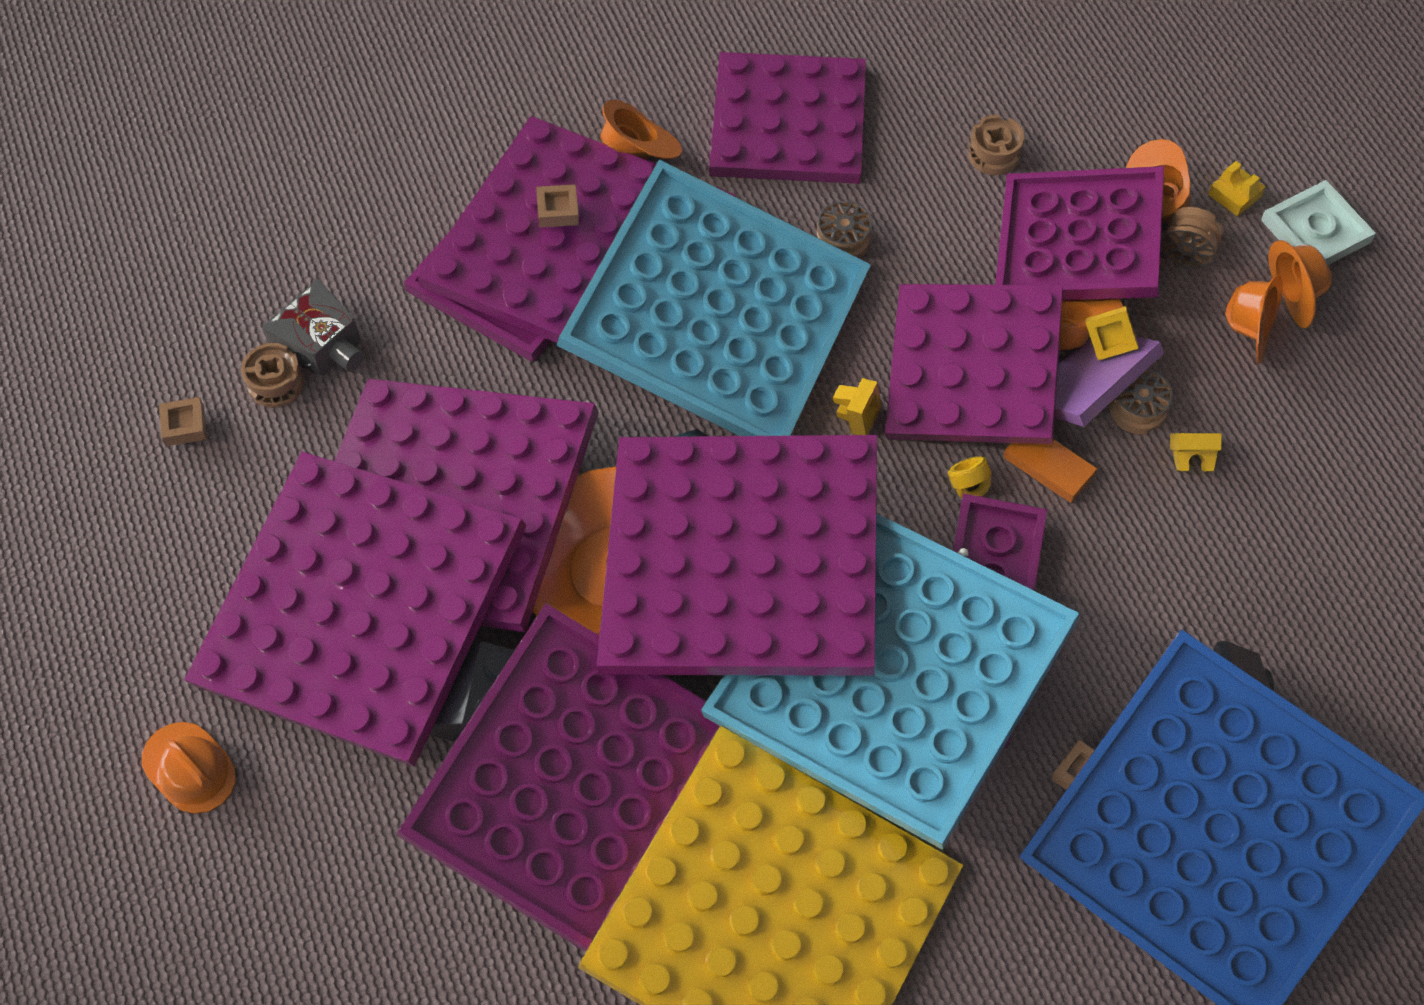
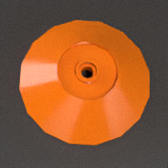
M616 466L588 470L577 476L532 611L533 614L538 616L545 603L599 636Z

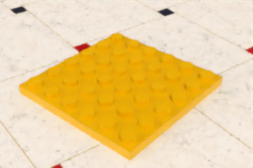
M720 725L584 954L578 968L639 1005H892L963 864Z

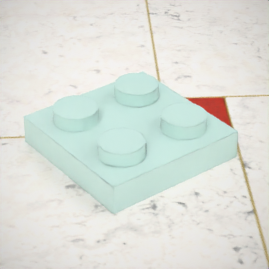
M1327 180L1265 210L1261 219L1278 240L1288 242L1291 246L1307 244L1316 247L1323 255L1327 265L1372 243L1376 234Z

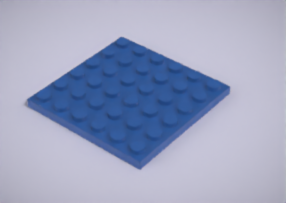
M1181 629L1019 858L1215 1004L1283 1005L1423 810L1424 793Z

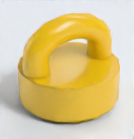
M981 456L962 460L953 465L947 472L952 488L956 489L961 499L963 493L983 497L991 486V469L987 459ZM980 483V485L976 489L972 491H967V488L975 486Z

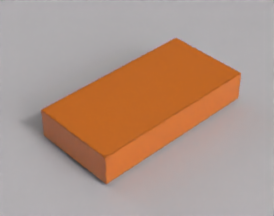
M1054 439L1053 444L1011 443L1005 449L1003 455L1004 459L1069 503L1075 500L1094 478L1097 471L1096 467Z

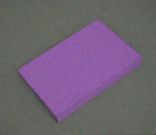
M1089 336L1084 346L1076 348L1058 364L1055 419L1085 427L1164 354L1161 342L1136 336L1138 349L1098 361L1091 337Z

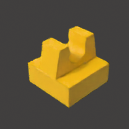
M1235 161L1211 185L1208 195L1238 217L1262 197L1266 186L1260 183L1258 176L1255 174L1251 176L1242 169V165L1239 162Z
M1126 306L1086 318V325L1098 361L1138 349V342Z
M862 378L858 387L839 385L833 396L834 403L840 404L836 411L837 417L849 421L851 434L868 435L882 408L878 382Z
M1222 433L1170 434V450H1173L1176 471H1189V459L1193 455L1200 457L1201 471H1214L1218 450H1221Z

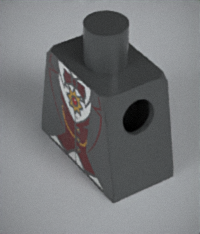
M318 279L262 326L267 343H279L287 346L293 354L295 353L299 366L317 376L325 375L337 363L348 372L354 371L360 366L364 358V353L356 347L361 341L356 321Z

